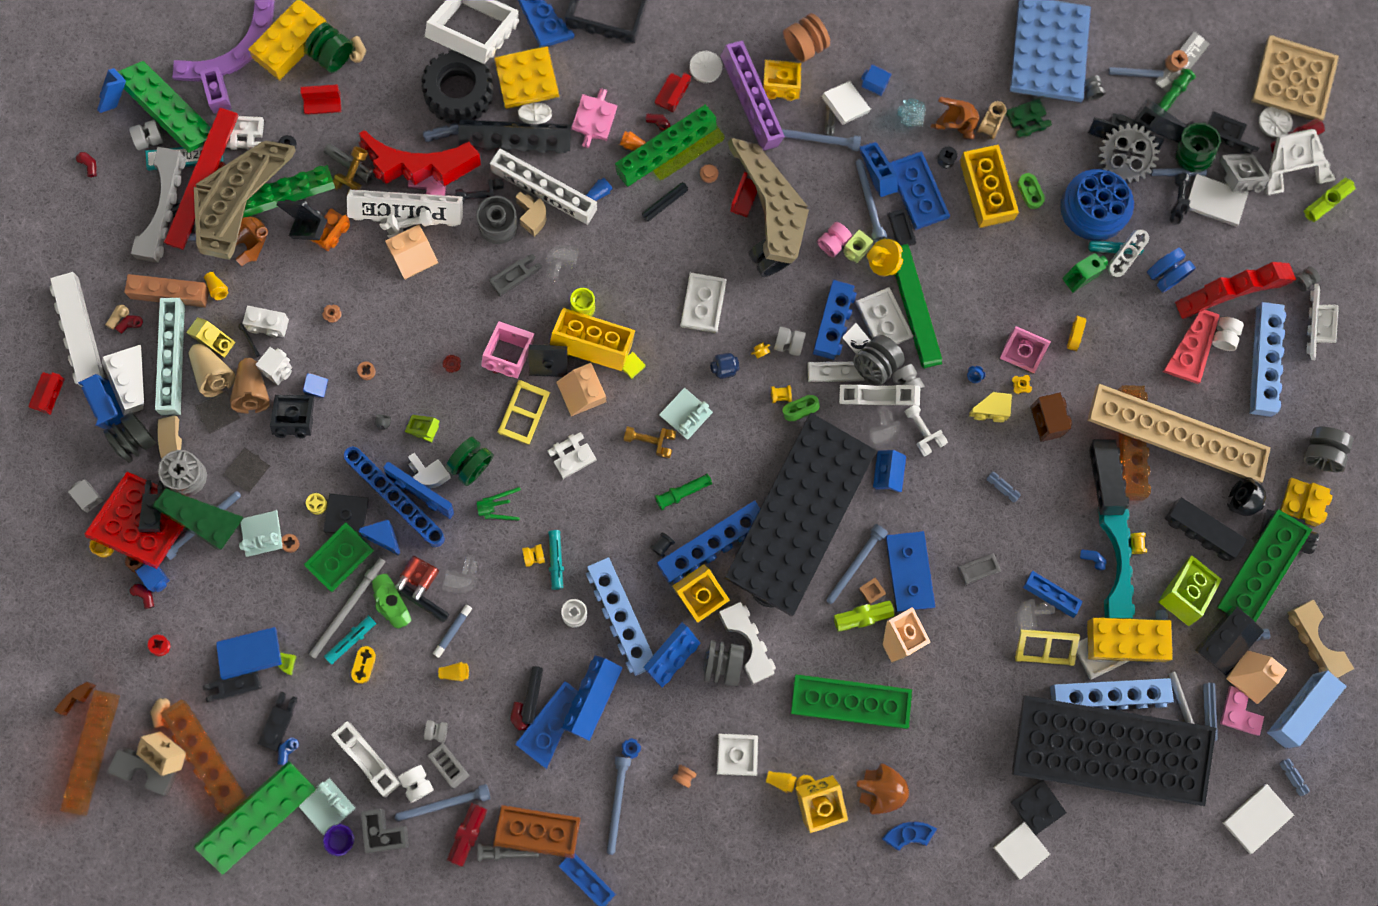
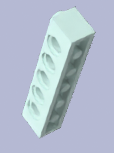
M160 298L155 410L161 416L181 415L185 304L180 298Z

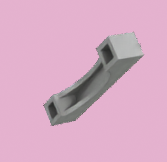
M157 147L153 165L160 173V200L149 226L140 236H135L131 254L138 260L159 263L160 258L163 257V244L168 234V223L171 222L173 212L170 210L177 201L176 191L177 187L181 184V171L186 164V159L179 150Z

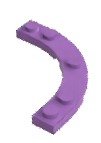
M255 0L253 19L247 34L228 53L206 61L174 60L173 80L202 81L200 71L218 67L222 75H229L252 60L248 49L272 25L275 1Z

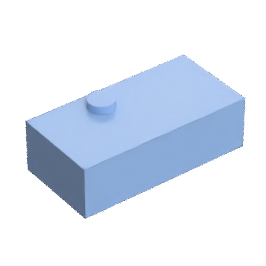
M1329 671L1313 674L1267 733L1284 748L1299 747L1343 692L1346 685Z

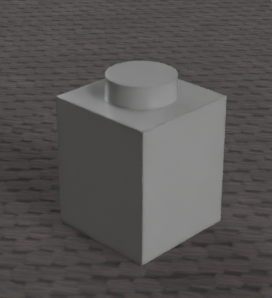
M86 480L74 483L71 487L72 489L68 491L80 508L87 513L103 501L92 485Z

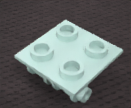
M684 387L659 415L688 440L713 412L708 408L709 405L706 402L698 400Z
M277 510L243 518L241 521L243 540L239 543V547L245 551L246 557L283 549Z
M330 778L319 784L316 791L299 806L323 835L328 828L339 824L355 809Z

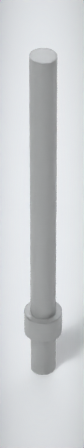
M379 557L373 567L367 570L364 574L365 578L309 655L313 658L318 656L371 581L378 576L377 573L386 561Z

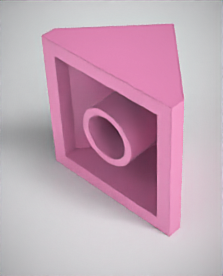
M1015 326L1008 337L1000 359L1035 373L1051 341Z

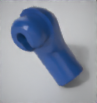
M1081 550L1080 559L1094 561L1095 569L1097 570L1105 569L1107 561L1099 552Z
M289 738L279 746L277 765H285L288 762V755L299 747L297 739Z

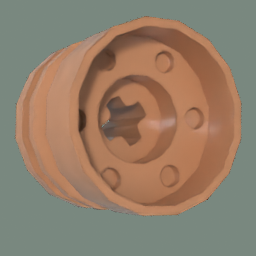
M813 13L800 19L799 24L794 23L783 31L789 50L802 63L812 58L815 52L819 53L830 46V37L824 24Z

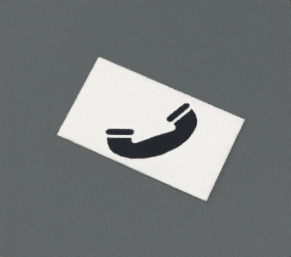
M857 323L843 336V339L856 354L870 341Z

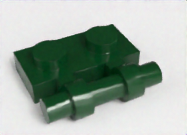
M1040 98L1005 112L1012 128L1019 126L1021 129L1016 131L1017 138L1031 136V133L1036 131L1042 132L1047 127L1052 126L1050 119L1045 121L1041 119L1047 113ZM1029 122H1035V124L1032 126L1027 125V123Z

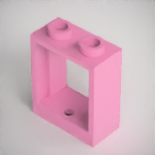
M498 322L483 353L482 367L518 379L529 355V345H533L535 333ZM499 340L524 348L517 364L492 356Z

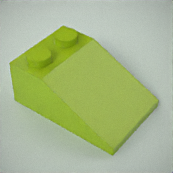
M1191 555L1167 586L1159 603L1186 625L1190 626L1203 616L1222 579Z

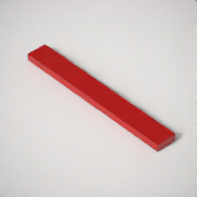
M219 108L164 241L166 245L184 250L195 224L194 187H196L198 182L216 172L238 119V113Z

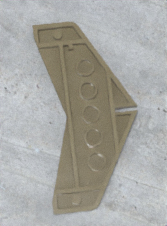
M731 138L728 142L729 149L734 157L741 160L754 182L764 209L766 241L763 244V251L765 257L770 260L793 263L799 254L809 209H806L808 206L763 152L760 145Z
M263 141L196 184V187H194L196 245L201 254L231 259L235 251L246 201L293 157L296 152L294 146Z

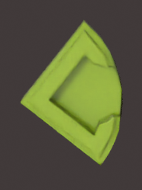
M280 653L282 665H278L284 673L292 675L296 655Z

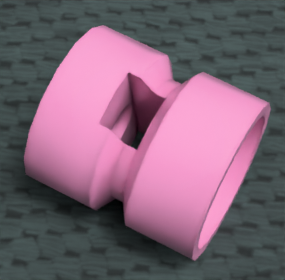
M834 222L828 229V233H824L817 240V243L827 255L835 257L842 250L841 246H845L852 238V235L844 225Z

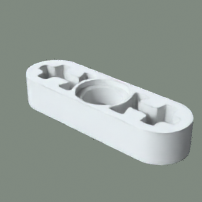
M1135 230L1131 233L1108 264L1107 270L1110 275L1120 277L1125 274L1149 241V235L1146 231ZM1143 234L1142 242L1138 241L1135 246L1130 245V242L1135 244V242L1137 241L1136 235ZM1126 248L1132 249L1133 255L1131 258L1127 259L1124 257L1123 253ZM1120 257L1123 261H1126L1127 263H1121V265L1119 266V268L1121 269L1120 272L1116 271L1114 273L1115 268L1113 266L1120 264L1121 260H1118V258Z

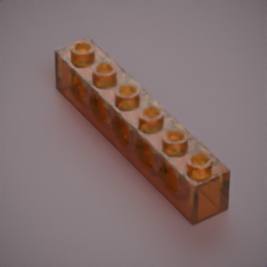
M1122 385L1117 389L1120 392L1144 401L1148 399L1145 386ZM1119 432V460L1123 464L1122 477L1126 481L1125 494L1129 497V500L1143 501L1151 494V485L1148 484L1150 466L1147 463L1150 449L1147 447V442ZM1131 439L1137 441L1138 447L1132 445ZM1132 457L1138 460V465L1133 464ZM1133 476L1139 479V484L1134 483Z
M94 690L60 811L87 816L119 703V695Z
M181 699L161 712L163 716L161 721L167 729L170 728L173 732L172 738L178 746L181 745L186 753L185 759L188 763L192 762L195 767L193 769L195 775L206 784L204 789L210 797L213 795L216 803L214 804L220 813L229 815L248 797L187 701ZM185 719L186 727L180 730L178 723L180 720ZM192 736H195L197 738V743L193 747H191L189 745V739ZM205 752L208 759L202 764L199 761V757ZM216 769L218 777L215 780H211L210 772ZM224 786L229 788V794L226 797H222L220 793Z

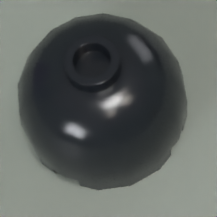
M1245 477L1248 480L1244 482L1238 481L1231 489L1228 497H1232L1230 504L1227 503V506L1239 515L1251 516L1264 508L1266 491L1258 481L1251 477Z

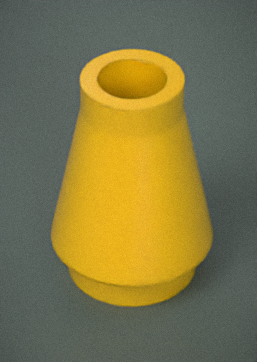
M209 272L204 276L212 298L222 300L228 295V287L214 272Z
M458 662L445 667H439V679L455 681L468 679V664Z
M769 771L766 783L786 793L788 791L793 792L797 777L792 776L791 773Z

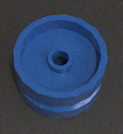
M1180 247L1163 256L1146 272L1152 280H1156L1164 275L1157 283V287L1162 293L1178 284L1196 269L1191 261H1185L1178 265L1186 256Z

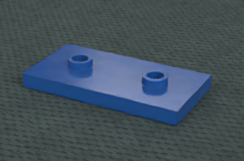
M922 151L889 162L897 174L898 191L915 230L950 218L948 209Z
M390 462L385 464L383 468L386 476L402 490L405 489L416 496L432 510H437L449 519L452 518L454 515L452 503Z
M924 531L886 535L896 612H904L912 607L914 610L935 608Z

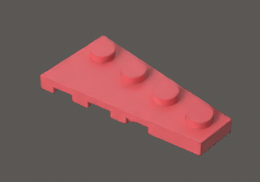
M1203 310L1197 314L1163 373L1196 384L1201 382L1220 314L1208 310Z

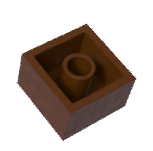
M1061 392L1039 397L1030 406L1040 442L1061 438L1072 429V419L1067 415V403L1065 398L1062 397Z

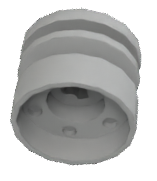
M186 450L169 452L159 464L158 474L160 480L171 491L191 496L202 490L206 483L207 472L205 466L194 454Z

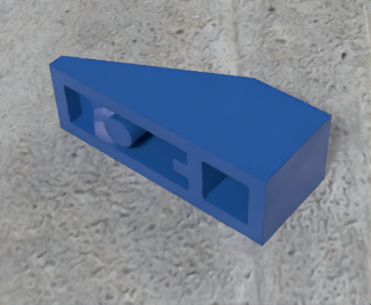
M874 142L861 146L859 148L872 183L880 197L898 192L897 174L878 143Z

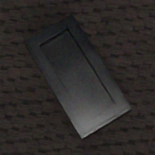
M902 209L889 212L888 218L896 242L899 245L908 244L910 246L916 244L917 241L907 210Z

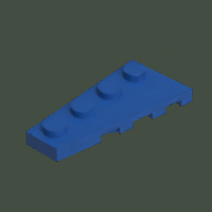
M518 0L540 48L549 47L574 38L575 34L571 30L569 31L565 26V22L555 14L552 6L547 4L545 0Z
M564 681L535 718L534 723L528 727L515 744L546 769L564 732V729H562L564 718L568 714L572 701L578 693L566 681Z

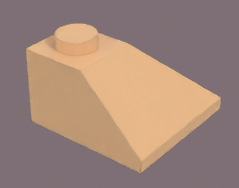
M913 607L886 623L883 647L891 662L904 658L930 643Z
M1247 651L1226 679L1252 701L1259 704L1280 682L1287 669L1270 656Z

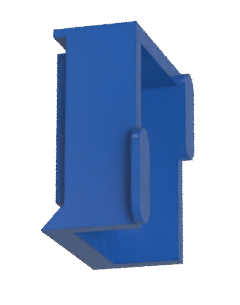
M94 374L78 382L82 385L81 388L97 419L96 426L106 430L107 428L111 429L112 424H121L120 419L124 415L109 379L107 380L98 374Z

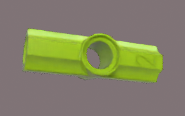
M1343 178L1304 210L1305 217L1309 221L1316 222L1356 189L1355 183L1351 179Z
M885 601L871 606L870 604L859 606L852 611L840 613L833 617L836 629L840 632L855 627L870 626L875 624V622L893 618L895 615L891 602Z

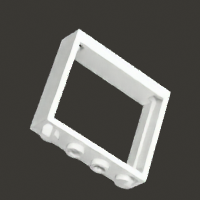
M446 0L427 21L425 37L485 64L490 57L493 58L496 49L501 48L504 39L509 38L511 31L516 29L519 19H517L519 11L496 0ZM462 4L503 22L485 44L444 26Z

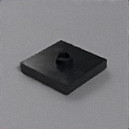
M529 345V376L564 377L568 374V346Z
M329 493L324 532L335 534L345 523H348L363 537L359 531L362 527H365L369 498Z

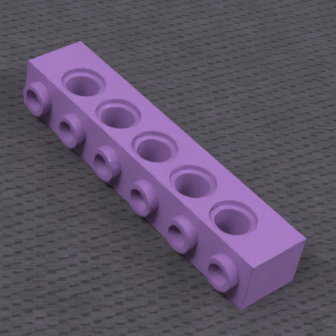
M743 41L727 44L720 56L757 141L763 151L778 147L785 136Z

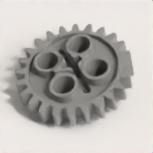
M1128 123L1125 129L1122 125H1119V131L1113 128V135L1107 133L1108 140L1101 141L1105 146L1099 147L1103 154L1098 155V157L1104 160L1099 164L1106 165L1103 170H1109L1119 175L1124 181L1127 179L1128 184H1131L1132 178L1139 182V176L1145 179V172L1151 174L1152 172L1149 168L1156 167L1153 161L1159 160V158L1155 157V154L1160 151L1154 150V147L1159 144L1152 142L1155 136L1149 138L1148 135L1151 131L1149 130L1144 133V126L1138 130L1137 124L1130 128ZM1119 138L1126 140L1124 148H1120L1117 145ZM1138 141L1143 142L1145 145L1144 150L1141 152L1135 148ZM1113 149L1124 152L1131 149V153L1145 155V158L1130 156L1128 159L1127 155L1114 153ZM1115 156H1120L1122 158V164L1120 166H1115L1113 164V158ZM1134 159L1140 162L1138 170H1134L1131 167Z

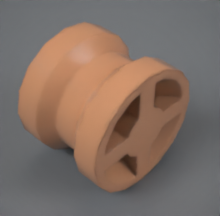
M1181 50L1173 52L1165 61L1166 68L1171 72H1178L1188 63V56Z
M680 764L678 767L679 771L673 775L672 779L689 788L691 780L697 774Z

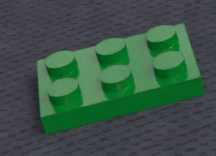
M345 523L304 566L331 592H334L374 549L348 523Z

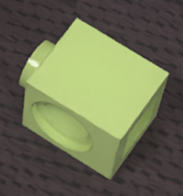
M858 230L847 242L843 252L849 260H854L858 263L871 249L874 241L861 230ZM853 246H860L861 250H855Z

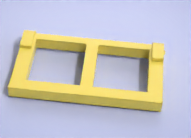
M518 380L497 433L529 445L550 392ZM521 388L543 396L537 414L514 406ZM512 411L534 419L527 437L505 429Z
M1021 629L1015 661L1074 666L1080 635ZM1026 637L1046 638L1043 657L1023 655ZM1052 639L1072 640L1068 659L1049 657Z

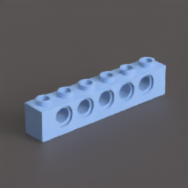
M1262 302L1256 307L1249 414L1272 417L1281 408L1279 394L1282 390L1280 376L1283 373L1281 358L1284 355V347H1282V340L1285 337L1283 323L1286 319L1284 305ZM1268 321L1273 324V327L1268 324ZM1267 339L1272 341V345L1267 342ZM1266 357L1271 359V363L1266 360ZM1265 374L1270 377V381L1265 378ZM1264 392L1269 395V399L1264 396Z
M608 557L588 566L586 576L589 583H594L597 589L594 590L597 601H602L604 605L602 612L605 619L610 618L612 626H609L614 637L618 636L620 643L617 645L621 654H626L628 661L625 663L629 672H634L635 676L646 672L643 667L653 654ZM606 577L610 580V583L604 587L599 584V580ZM615 595L618 601L615 604H609L607 597ZM617 613H623L626 619L623 622H617L614 617ZM625 631H632L634 637L631 640L624 639L623 633ZM632 649H640L642 651L641 657H632Z
M1171 678L1056 684L1050 686L1051 700L1072 703L1069 700V695L1073 693L1077 698L1074 704L1104 709L1116 706L1117 710L1129 709L1128 706L1136 705V709H1145L1151 704H1155V708L1167 707L1168 703L1173 702ZM1148 689L1153 692L1152 699L1147 696ZM1128 690H1131L1134 693L1133 700H1130L1128 698ZM1109 691L1115 694L1114 701L1108 698ZM1090 692L1095 694V702L1089 700Z

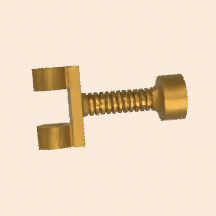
M356 146L353 147L351 152L353 160L347 175L344 176L339 173L334 176L335 190L340 189L343 183L350 187L348 193L350 190H360L362 185L353 181L360 161L366 159L368 154L366 150Z
M627 426L623 441L631 443L632 440L636 439L656 444L658 446L657 456L671 458L672 450L661 446L663 438L675 440L676 431L662 428L660 437L655 438L646 434H638L633 427Z

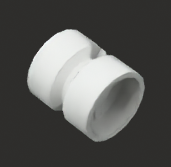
M1221 317L1217 325L1218 332L1215 333L1212 344L1225 351H1235L1239 343L1237 335H1241L1243 323L1235 318Z
M571 599L563 605L561 610L562 619L567 626L578 628L586 622L587 608L582 601Z
M422 765L398 777L402 787L407 788L405 793L410 803L434 791L430 781L425 780L426 773Z

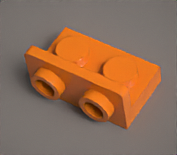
M332 208L324 217L327 219V223L320 240H311L328 252L331 248L336 247L340 235L346 233L350 227L348 216H342Z

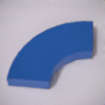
M906 822L893 827L883 836L882 840L897 851L911 842L927 846L937 828L922 822Z

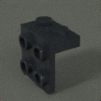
M286 199L285 201L277 202L276 205L295 219L288 236L298 240H320L327 223V219L321 216V212L312 209L309 203L304 200L291 201Z

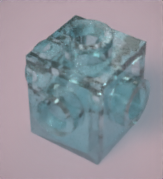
M914 98L903 99L902 106L899 105L897 113L901 123L910 127L914 125L923 126L926 111L925 102H920Z

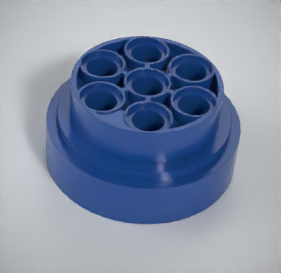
M1092 169L1084 171L1073 178L1062 195L1060 208L1063 220L1072 232L1087 240L1102 241L1116 236L1126 226L1133 214L1134 199L1129 186L1119 175L1107 170ZM1085 184H1089L1092 189L1087 188ZM1116 193H1120L1122 198L1118 197ZM1098 197L1104 198L1105 202L1100 201ZM1080 200L1085 201L1087 205H1083ZM1111 209L1116 210L1118 215L1114 214ZM1094 213L1099 214L1101 218H1096Z

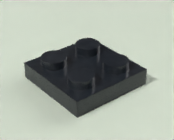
M1044 780L1039 781L1010 802L1035 836L1067 813Z

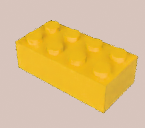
M296 0L248 49L252 59L280 81L305 55L304 46L308 37L316 27L325 23L326 19L302 0Z
M999 144L963 152L959 161L979 228L1015 220L1019 210Z
M563 308L552 331L550 345L568 346V355L622 371L632 347L635 330Z
M1092 618L1087 621L1088 660L1168 662L1172 660L1171 620Z

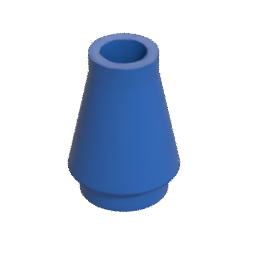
M603 177L601 180H597L585 196L597 201L610 194L613 188Z

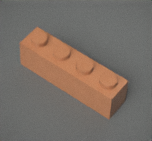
M128 274L124 293L133 300L160 302V298H180L185 305L206 307L209 290L204 282Z

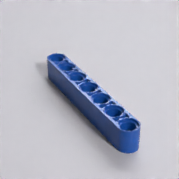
M353 446L345 450L344 459L348 465L432 547H439L444 543L445 536L441 529L363 452ZM357 453L359 455L357 460H349L351 454ZM365 467H372V471L369 474H363ZM379 480H385L386 483L383 487H376V483ZM398 493L399 498L396 501H391L389 499L391 494ZM411 506L413 511L410 514H404L403 510L405 507ZM419 520H426L427 523L423 528L417 527ZM433 533L440 534V538L437 541H431L430 537Z

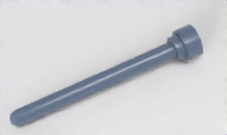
M782 129L784 136L787 138L844 145L852 148L853 151H859L861 136H853L848 139Z
M857 159L856 166L873 225L871 236L874 243L881 239H887V234L879 223L863 161Z
M234 492L217 507L226 510L241 497V494ZM190 531L184 533L174 542L166 556L170 560L177 555L178 549L191 539L194 534Z
M875 524L871 529L870 539L828 596L827 602L829 604L834 603L876 542L884 539L888 534L884 528Z
M615 757L614 765H616L618 772L607 847L609 855L615 853L625 772L628 770V766L631 765V758Z
M487 784L480 785L474 792L395 814L394 818L396 821H401L476 799L484 802L491 799Z

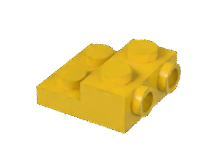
M765 60L763 88L769 99L777 97L785 98L788 101L799 99L801 63Z
M1290 478L1280 510L1289 516L1305 520L1306 524L1316 527L1324 523L1327 518V512L1324 511L1326 505L1328 506L1332 501L1331 489L1315 483L1308 484L1295 478Z

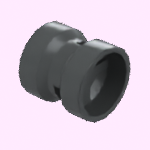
M1092 76L1085 80L1084 88L1088 91V100H1096L1106 94L1105 89L1101 87L1102 80L1100 76Z
M1309 266L1303 270L1302 274H1297L1295 276L1297 280L1293 282L1300 291L1305 292L1311 285L1318 283L1321 278L1317 270Z

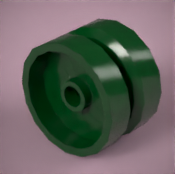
M473 436L466 439L454 451L445 466V469L452 475L459 474L458 480L465 486L472 484L485 471L494 457V454L489 449H480L481 443Z

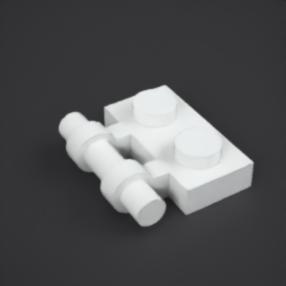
M238 116L226 148L231 150H237L238 148L250 150L261 143L255 142V137L262 138L263 117ZM238 137H247V141H238Z
M581 432L568 436L569 439L560 444L557 442L551 449L547 450L550 457L558 454L560 457L554 461V464L563 479L597 461L587 443L582 446L579 445L578 442L584 439ZM573 446L575 450L565 455L563 450Z

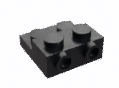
M275 395L270 421L272 435L278 438L294 435L299 439L311 436L314 395Z

